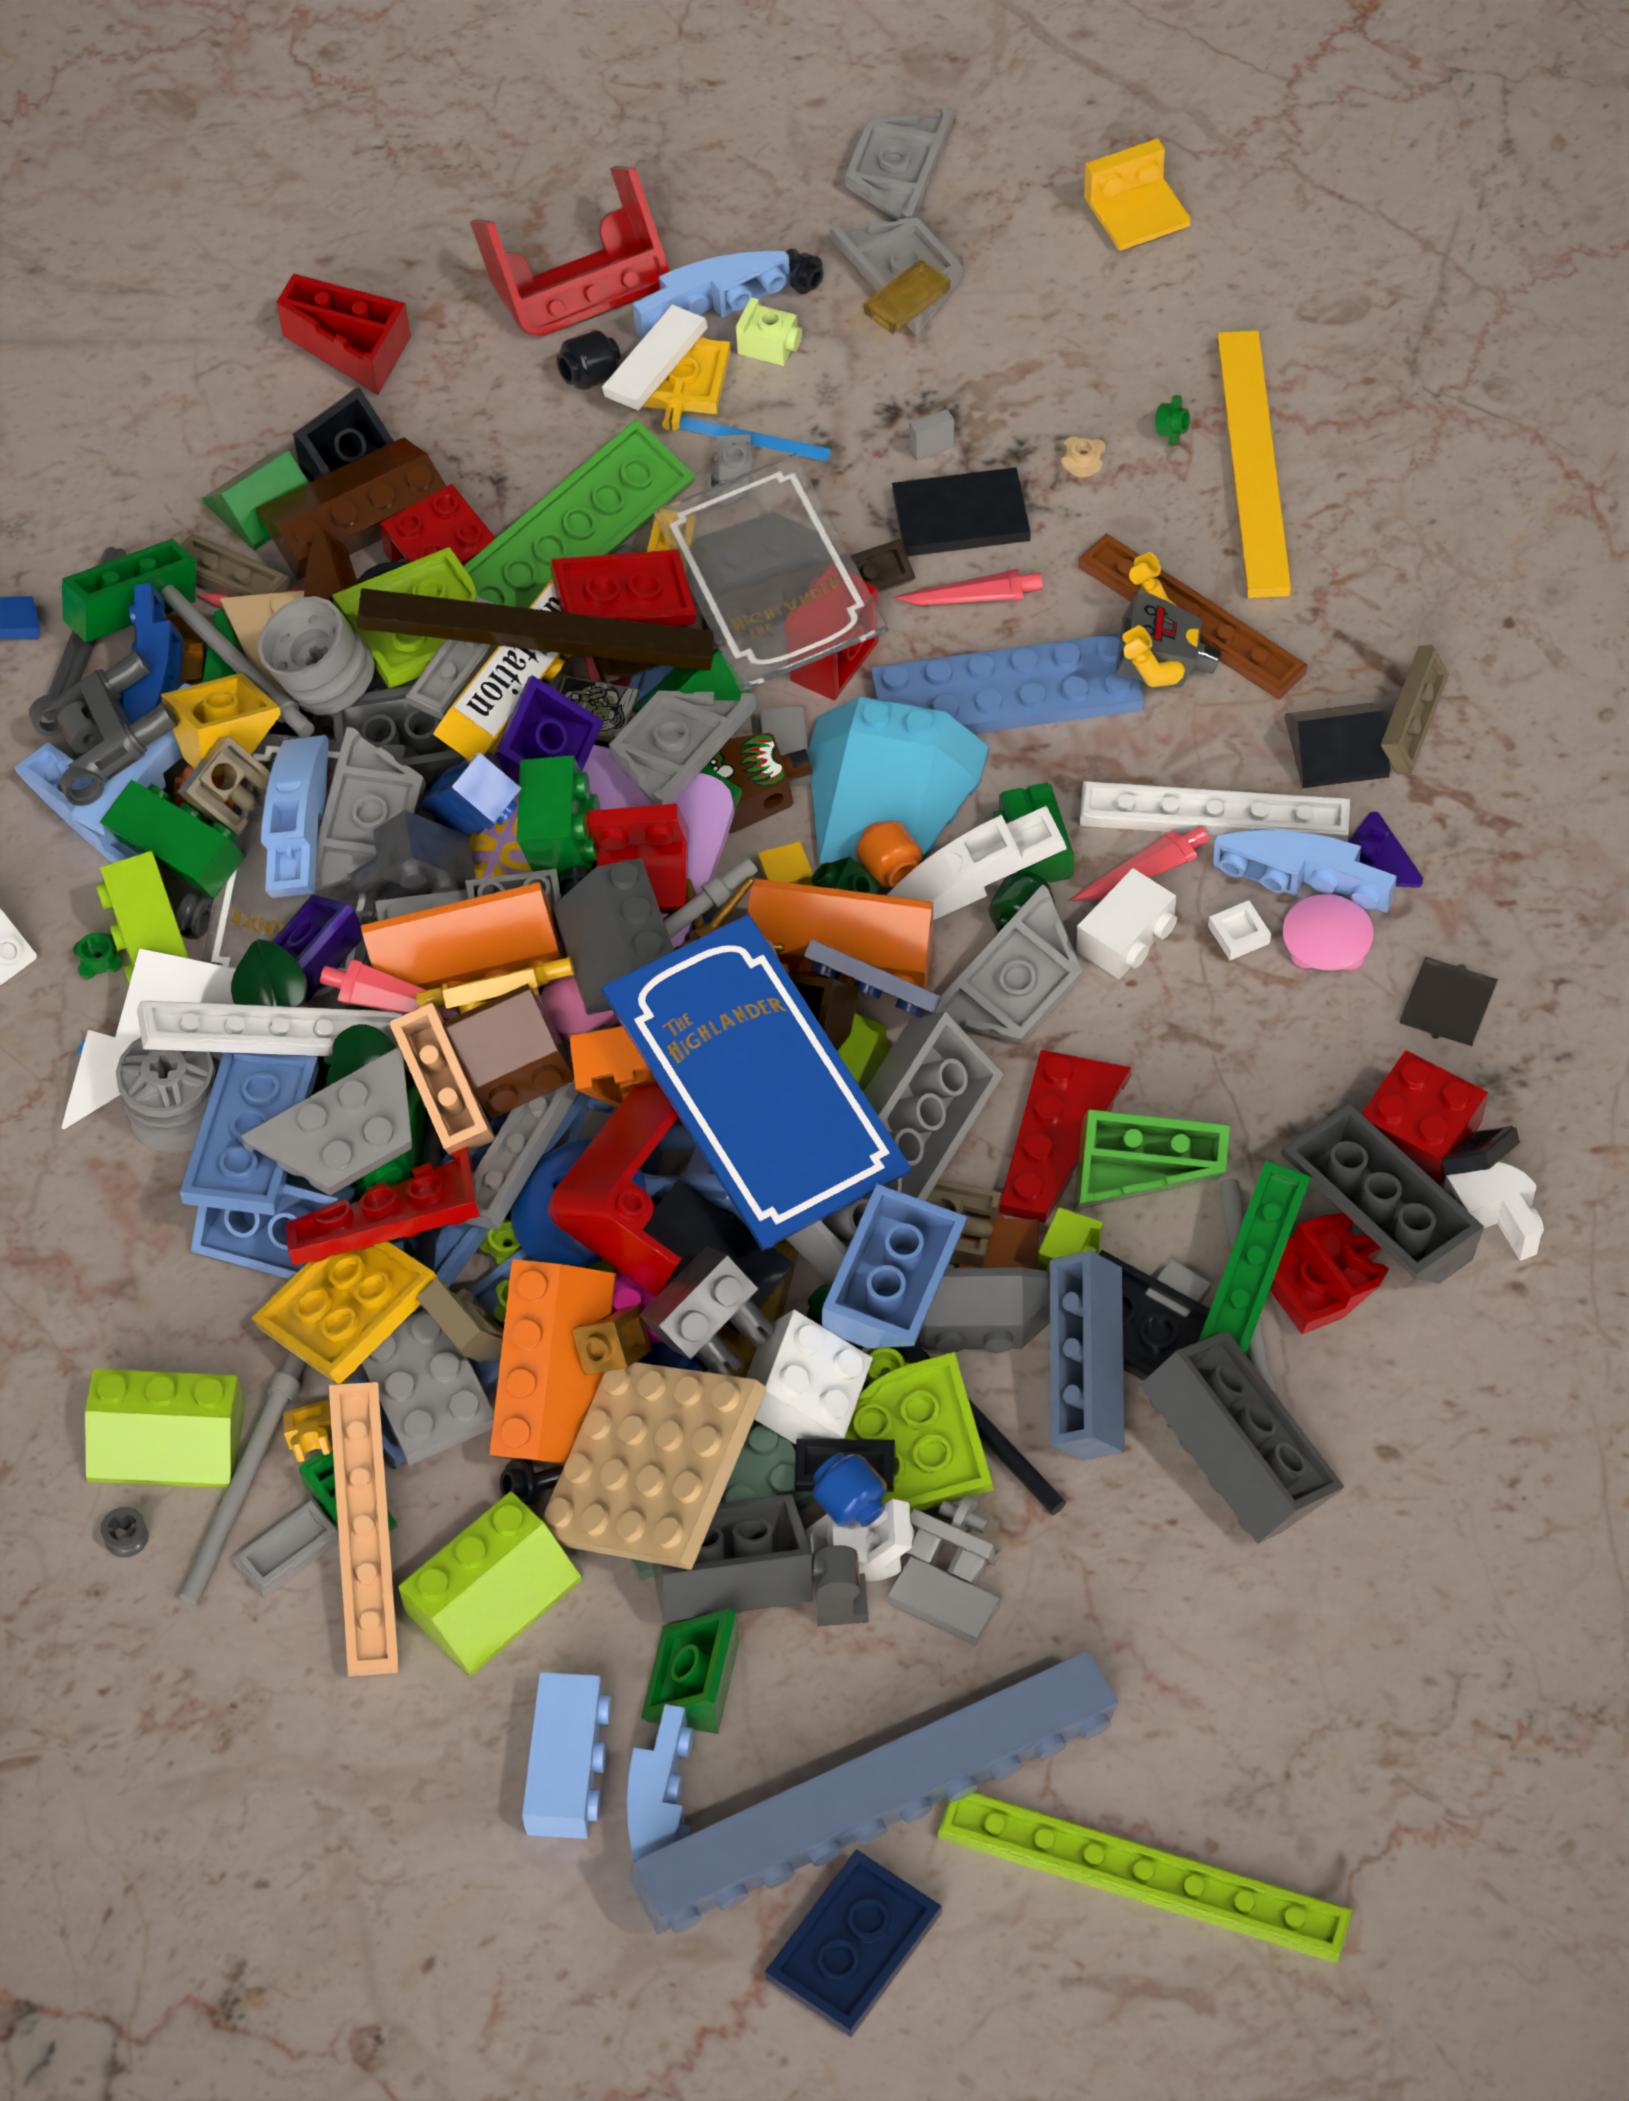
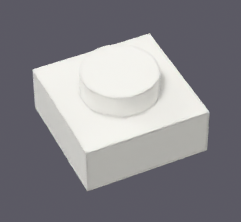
M1249 900L1209 917L1208 928L1229 960L1270 944L1271 932Z

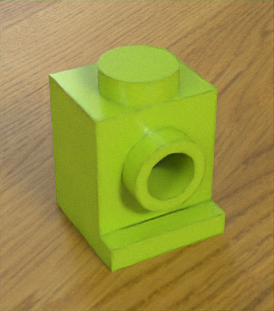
M1059 1207L1038 1251L1037 1269L1050 1272V1260L1086 1251L1099 1254L1103 1242L1104 1223Z

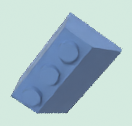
M288 1173L276 1216L198 1206L190 1252L291 1279L307 1263L293 1266L287 1247L286 1223L341 1199L348 1201L350 1204L354 1203L358 1186L349 1184L334 1194L328 1195L310 1185L306 1178Z
M876 1184L822 1307V1327L844 1340L866 1348L914 1346L966 1225L968 1216Z

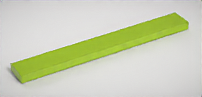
M976 1792L956 1802L949 1800L938 1830V1839L1337 1964L1353 1909Z

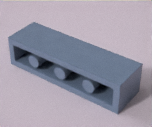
M1092 1251L1050 1260L1051 1446L1083 1461L1125 1452L1122 1267Z

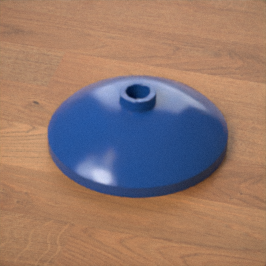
M593 1139L570 1142L542 1157L512 1205L511 1223L514 1235L523 1250L537 1262L584 1267L602 1260L601 1257L557 1227L548 1214V1202L554 1190ZM640 1168L631 1181L646 1191L645 1178Z

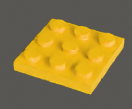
M386 1241L374 1244L372 1247L364 1250H352L329 1256L319 1262H308L251 1319L261 1331L339 1385L421 1305L417 1297L437 1276L431 1269Z

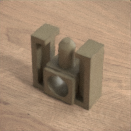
M220 736L177 793L210 821L222 824L238 836L248 824V821L245 818H240L223 802H226L229 798L243 811L253 812L258 806L256 797L239 783L245 778L257 788L256 791L260 795L266 794L271 772L230 736ZM216 765L223 770L225 777L224 783L219 789L213 784L211 779L212 770Z
M939 1179L927 1197L926 1202L964 1215V1211L990 1216L991 1220L997 1221L1000 1212L1001 1192ZM967 1217L962 1234L981 1238V1241L978 1243L959 1239L949 1263L957 1265L960 1263L984 1268L988 1254V1240L985 1238L992 1236L993 1226L988 1220Z
M436 1277L417 1299L464 1356L479 1362L485 1360L494 1364L501 1357L504 1330L471 1291L462 1288L457 1294L453 1293L448 1289L449 1285L446 1281Z

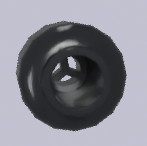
M591 329L562 343L560 354L556 358L557 367L561 377L567 384H573L576 388L587 390L606 382L618 369V361L621 358V354L613 338H607L601 331Z

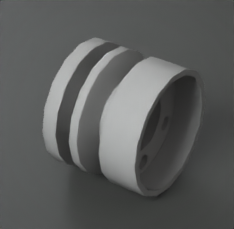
M312 596L298 598L289 602L268 619L260 633L258 652L261 663L306 712L316 715L334 714L351 706L365 693L373 678L375 661L371 649L352 628L343 614L329 600Z
M142 1039L135 1040L120 1056L116 1069L118 1089L126 1109L131 1130L142 1144L158 1152L175 1154L193 1150L216 1079V1069L211 1052L143 1049Z

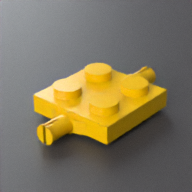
M701 336L642 407L665 409L662 427L670 431L671 423L672 431L679 429L682 412L717 415L731 355L730 342L709 340Z
M569 956L545 963L540 961L534 967L452 987L448 983L443 984V987L417 992L416 999L419 1008L433 1003L435 1007L446 1006V1009L459 1006L460 1013L462 1014L493 1000L494 997L504 995L525 984H529L535 995H539V986L548 984L551 980L574 976L575 972L572 959Z

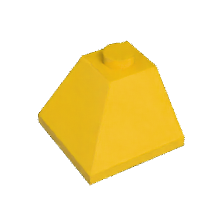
M242 672L161 694L162 702L170 710L178 723V726L172 728L183 758L194 769L220 736H230L251 755L280 716V707ZM216 765L212 770L211 777L223 775L224 772Z

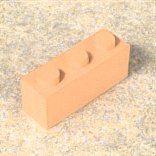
M430 1003L390 1021L389 1024L445 1151L453 1159V1152L465 1147L471 1152L493 1142L495 1136L445 1031L442 1015L434 1004Z

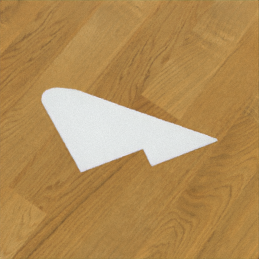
M139 949L116 1036L113 1037L91 1030L87 1032L61 1128L66 1129L120 1095L116 1069L120 1056L132 1042L141 1038L136 1010L141 1000L234 1004L231 994V982L236 968Z

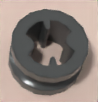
M189 892L181 901L177 911L176 922L179 930L186 932L191 929L193 935L203 936L212 924L215 914V901L209 897L201 900L197 893Z
M120 1507L112 1510L101 1523V1534L106 1547L115 1556L123 1558L137 1555L145 1548L148 1542L149 1533L144 1519L135 1509ZM132 1526L133 1536L122 1535L119 1539L117 1538L115 1530L118 1528L127 1530Z

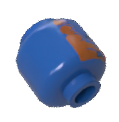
M840 1452L827 1460L813 1476L816 1482L813 1489L815 1501L839 1527H850L857 1523L862 1528L867 1527L885 1510L881 1502L887 1493V1484L862 1455L851 1454L846 1456L843 1452Z

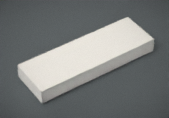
M672 304L602 386L604 396L639 410L707 330L706 318Z

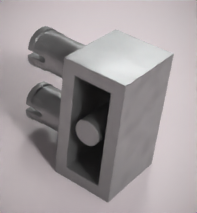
M406 810L373 829L377 857L368 864L354 870L351 874V882L357 892L369 896L384 886L383 892L386 899L466 889L465 880L476 879L469 835Z
M706 1246L639 1315L670 1349L688 1359L696 1355L712 1373L733 1376V1374L724 1364L737 1371L742 1365V1360L716 1335V1332L730 1320L752 1347H758L766 1341V1338L760 1332H765L768 1336H771L776 1328L775 1324L769 1321L750 1300V1297L758 1288L728 1255L709 1246Z

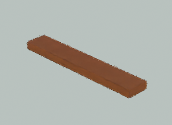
M1107 533L1079 558L1080 569L1130 602L1142 585L1134 584L1129 577L1131 568L1135 566V558L1141 555ZM1161 569L1159 576L1153 578L1159 579L1168 599L1175 605L1201 619L1200 643L1220 649L1219 661L1278 700L1306 675V663Z

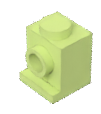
M751 297L736 325L738 354L784 366L791 351L796 352L801 342L802 328L797 325V315L761 306L758 299Z

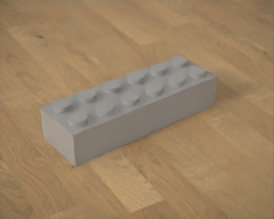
M945 1011L910 1019L863 1092L912 1168L911 1173L907 1174L905 1178H900L885 1187L926 1201L1004 1075ZM872 1193L786 1238L831 1285L836 1278Z

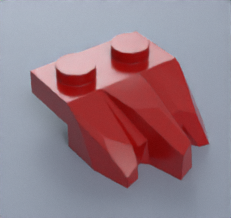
M1345 1213L1323 1215L1299 1224L1294 1236L1288 1238L1271 1284V1293L1301 1334L1344 1318L1381 1285L1389 1270L1384 1264L1371 1262L1378 1256L1382 1248L1367 1234L1357 1236L1351 1234L1349 1230L1354 1222Z

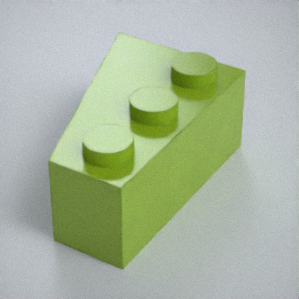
M149 851L101 866L100 871L103 882L95 885L103 910L112 908L116 923L109 925L117 951L126 949L131 964L123 966L128 984L130 985L139 949L189 959L153 852Z

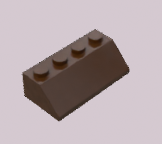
M403 437L257 507L256 512L298 581L306 575L309 553L317 530L323 527L344 544L349 555L382 540L381 522L447 486L428 454Z

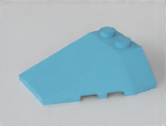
M858 697L819 715L808 748L813 772L811 774V788L819 867L826 862L831 863L849 856L859 862L856 857V847L863 831L875 822L890 820L902 823L910 832L922 850V863L936 845V838L947 823L951 825L956 818L958 809L969 794L973 795L979 787L989 746L945 711Z

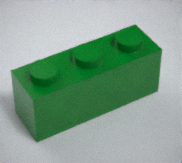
M169 539L62 578L63 621L86 643L132 626L129 605L131 602H135L134 586L151 583L160 595L164 587L173 585L190 603L196 602V560L175 540ZM164 601L165 613L173 611V609Z
M131 779L100 820V823L118 842L138 854L152 851L158 866L212 899H215L246 857L234 844L237 836L218 822H215L212 827L202 822L205 819L203 815L184 802L180 807L170 803L172 798L158 786L151 783L148 788H145Z

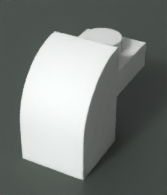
M1497 1162L1492 1168L1487 1170L1446 1175L1444 1190L1484 1226V1229L1498 1224L1519 1261L1537 1255L1544 1227L1539 1213L1532 1207L1537 1186L1527 1174L1514 1166Z
M891 1499L883 1505L885 1507L883 1513L873 1523L864 1528L859 1523L850 1527H839L828 1514L808 1527L805 1532L812 1554V1576H815L814 1554L819 1549L834 1545L849 1546L857 1551L859 1574L865 1573V1582L884 1580L900 1573V1556L912 1548L914 1534L913 1526L910 1523L909 1502Z

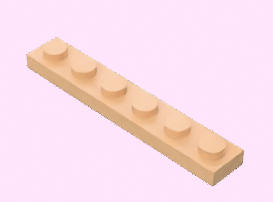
M378 1382L329 1385L347 1675L350 1677L398 1673Z

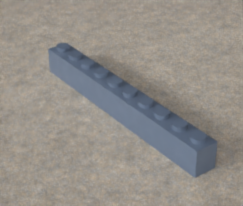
M1087 1650L633 1861L629 1881L657 1935L669 1929H672L674 1933L682 1932L698 1923L702 1918L701 1914L718 1906L722 1911L731 1909L742 1903L748 1897V1892L760 1886L766 1885L768 1889L780 1886L795 1875L794 1870L811 1862L814 1867L822 1866L835 1859L841 1853V1848L856 1841L860 1845L871 1843L887 1831L886 1827L902 1819L907 1824L915 1822L926 1816L932 1810V1805L947 1798L951 1802L962 1800L977 1789V1784L991 1777H994L996 1781L1004 1780L1019 1771L1022 1767L1021 1763L1036 1756L1040 1760L1053 1757L1066 1747V1742L1080 1735H1083L1084 1739H1090L1099 1735L1111 1725L1110 1721L1118 1700Z

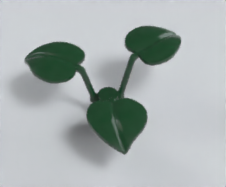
M258 939L251 943L233 974L231 982L232 999L234 1004L299 1007L305 1001L307 994L305 973L298 961L283 947L267 940ZM366 1024L353 1025L343 1030L335 1038L332 1046L333 1056H317L319 1070L315 1081L326 1079L328 1087L394 1050L396 1046L383 1031ZM403 1058L405 1080H407L412 1074L406 1060Z

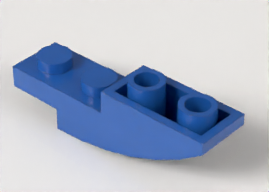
M151 583L135 585V602H131L129 605L130 619L132 625L136 628L137 642H133L131 645V652L135 649L138 650L152 670V674L145 676L121 693L122 698L120 702L131 724L162 702L161 694L178 690L181 682L183 636L170 620H165L164 599Z

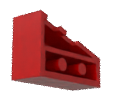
M294 273L276 301L282 335L377 395L411 338L406 304L400 301Z

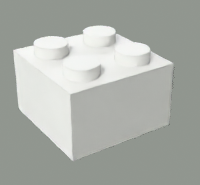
M794 1309L773 1322L776 1328L771 1336H768L765 1332L762 1333L766 1341L757 1347L746 1378L756 1379L767 1388L754 1419L796 1444V1439H844L873 1358Z

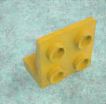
M1158 138L1085 163L1084 199L1118 250H1124L1190 226V216L1163 178L1165 148Z

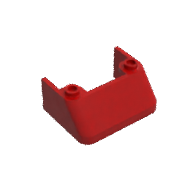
M614 166L610 168L622 207L607 213L600 222L599 235L604 249L532 276L527 261L521 255L513 252H504L494 221L482 219L470 221L490 281L514 320L524 332L535 336L546 335L660 290L659 276L668 273L669 267L635 167Z
M646 1081L637 1084L630 1091L556 1187L548 1202V1214L557 1227L657 1297L682 1258L642 1231L653 1215V1202L649 1194L631 1181V1179L679 1116L656 1081Z

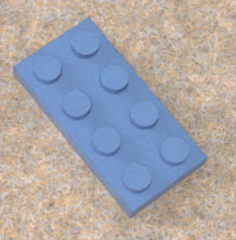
M223 1053L180 1190L182 1204L276 1216L288 1172L279 1168L277 1161L255 1150L252 1153L245 1149L242 1144L241 1135L311 1096L319 1070L317 1056Z

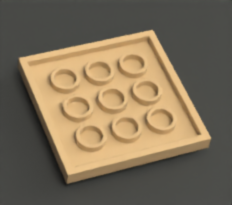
M637 1362L628 1368L605 1372L541 1520L560 1546L692 1570L767 1388L756 1379Z

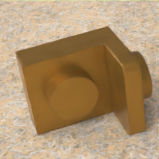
M640 1305L623 1307L601 1322L580 1325L573 1330V1336L585 1374L590 1375L628 1368L653 1351L644 1320L639 1316L642 1313Z

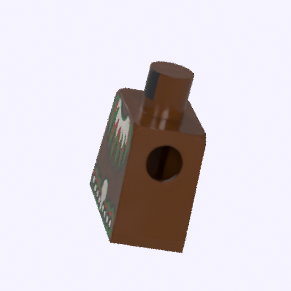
M771 733L730 738L707 763L708 767L742 790V796L735 810L729 834L791 807L794 801L789 781L813 774L806 749L780 755L775 737Z

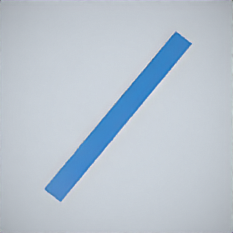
M681 416L679 423L680 430L712 437L750 434V442L753 446L826 462L832 450Z

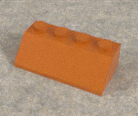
M754 878V884L750 888L748 914H750L766 940H772V943H783L785 945L784 951L777 952L781 964H788L789 973L831 979L811 970L810 967L813 960L804 956L810 940L813 939L927 989L934 954L933 902ZM843 973L840 974L838 981L852 986L856 980Z
M540 882L361 925L362 935L372 968L425 990L443 987V984L447 983L452 987L534 967L540 961L545 963L566 958L565 948L553 915V907Z
M512 1259L489 1455L498 1458L565 1465L605 1373L601 1372L590 1375L584 1373L573 1330L580 1325L601 1322L612 1315L616 1273L563 1264Z

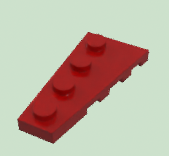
M1040 1050L1000 1202V1214L1021 1219H1039L1041 1223L1047 1222L1071 1181L1073 1171L1078 1164L1082 1117L1088 1110L1111 1112L1117 1095L1121 1089L1124 1090L1131 1077V1067Z
M465 1147L453 1152L454 1161L433 1169L429 1162L411 1170L414 1178L395 1186L388 1187L385 1181L367 1189L368 1192L357 1202L350 1204L348 1201L341 1199L287 1222V1247L293 1266L307 1262H319L329 1256L352 1250H364L372 1247L374 1244L401 1237H413L423 1231L446 1225H458L466 1220L480 1217L472 1160L468 1148Z

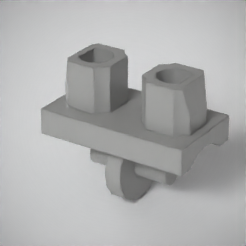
M967 1495L959 1506L946 1500L942 1502L939 1514L952 1519L951 1525L915 1508L910 1515V1523L914 1527L912 1548L906 1553L933 1565L943 1542L957 1548V1552L947 1572L972 1585L980 1577L987 1563L995 1566L1001 1554L999 1550L995 1549L993 1544L966 1532L968 1528H972L984 1534L989 1524L988 1519L975 1514L978 1499Z

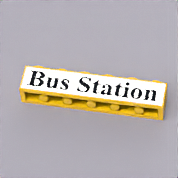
M552 579L529 609L561 612ZM498 646L450 707L433 735L466 759L479 752L484 756L487 752L495 756L496 748L528 677L533 675L541 681L546 679L551 683L566 663V661L560 658L561 655L570 659L573 654Z

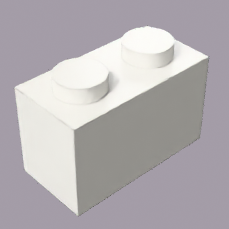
M1132 868L1077 926L1076 952L1120 980L1131 967L1136 969L1143 963L1148 955L1149 948L1158 938L1165 939L1173 930L1177 922V917L1175 916L1176 895Z

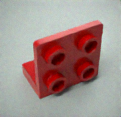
M453 484L380 523L383 552L390 561H399L405 557L408 563H411L450 547L464 566L496 539Z
M678 804L588 811L587 828L597 846V867L642 858L660 912L677 911L687 903L688 827Z

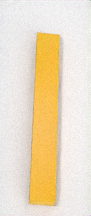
M1259 330L1218 332L1217 347L1247 598L1289 597L1291 582Z

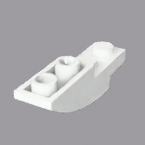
M1047 806L1007 824L1003 816L1000 815L972 829L935 852L906 875L887 896L933 902V920L986 897L987 894L984 886L1065 850L1066 846Z

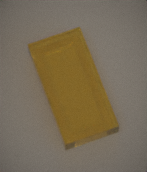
M919 260L864 302V314L894 334L949 292L950 279L923 260Z

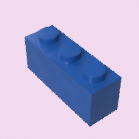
M479 752L447 769L419 804L446 827L466 835L473 832L479 835L485 828L490 830L496 823L501 825L508 819L518 806L513 799L522 788Z

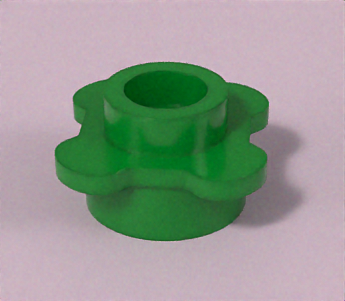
M1174 395L1171 403H1161L1155 417L1157 434L1169 437V444L1176 446L1179 443L1180 434H1185L1190 425V413L1188 409L1182 407V397L1180 395Z
M91 933L75 944L73 951L75 956L80 959L81 964L78 967L80 976L89 979L93 978L96 974L107 971L117 972L122 967L123 961L116 953V945L111 934Z

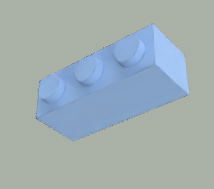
M540 1672L522 1813L527 1835L588 1839L590 1821L599 1820L601 1791L594 1790L595 1773H604L606 1742H599L601 1725L609 1726L612 1705L611 1695L603 1694L601 1676Z

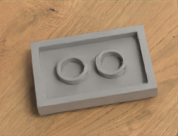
M426 1309L408 1316L360 1364L368 1382H378L380 1407L408 1466L492 1430L494 1411L467 1357L459 1351Z

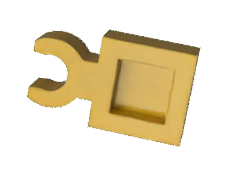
M329 1399L283 1412L284 1435L289 1450L293 1449L298 1462L305 1461V1454L314 1449H322L324 1455L330 1454L332 1446L329 1438H332Z

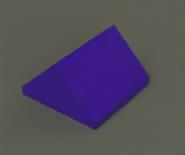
M532 675L528 677L494 754L503 772L518 786L520 760L574 756L582 772L604 721Z
M312 894L271 942L287 950L301 965L307 980L305 1001L308 1003L323 986V984H320V977L324 966L337 969L362 941L363 935L357 914L349 904Z

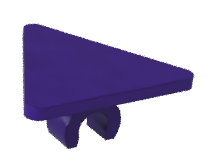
M1370 812L1348 841L1349 843L1361 846L1360 863L1397 876L1395 887H1421L1423 877L1378 812Z

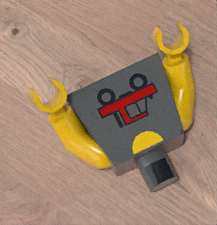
M1148 552L1135 558V566L1131 568L1129 577L1134 584L1142 585L1137 590L1122 617L1116 675L1145 681L1150 687L1170 686L1179 688L1184 685L1193 668L1213 674L1219 663L1221 650L1200 643L1201 619L1175 605L1168 599L1159 579H1153L1159 576L1161 572L1159 560L1153 553Z

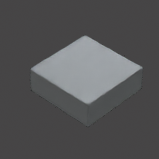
M948 409L910 423V452L916 461L954 447V418Z
M1173 1260L1169 1261L1157 1277L1158 1281L1200 1304L1211 1291L1212 1283ZM1150 1288L1145 1293L1148 1297L1185 1318L1191 1312Z

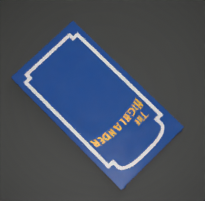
M750 914L739 917L738 920L601 987V992L762 1251L772 1248L774 1244L873 1193L876 1184L887 1186L900 1178H905L907 1174L911 1173L912 1168Z

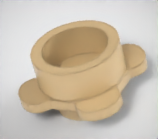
M1069 437L1065 440L1064 448L1067 452L1066 456L1061 459V465L1064 469L1077 477H1089L1102 469L1103 462L1100 460V457L1106 448L1102 440L1079 439L1078 437Z

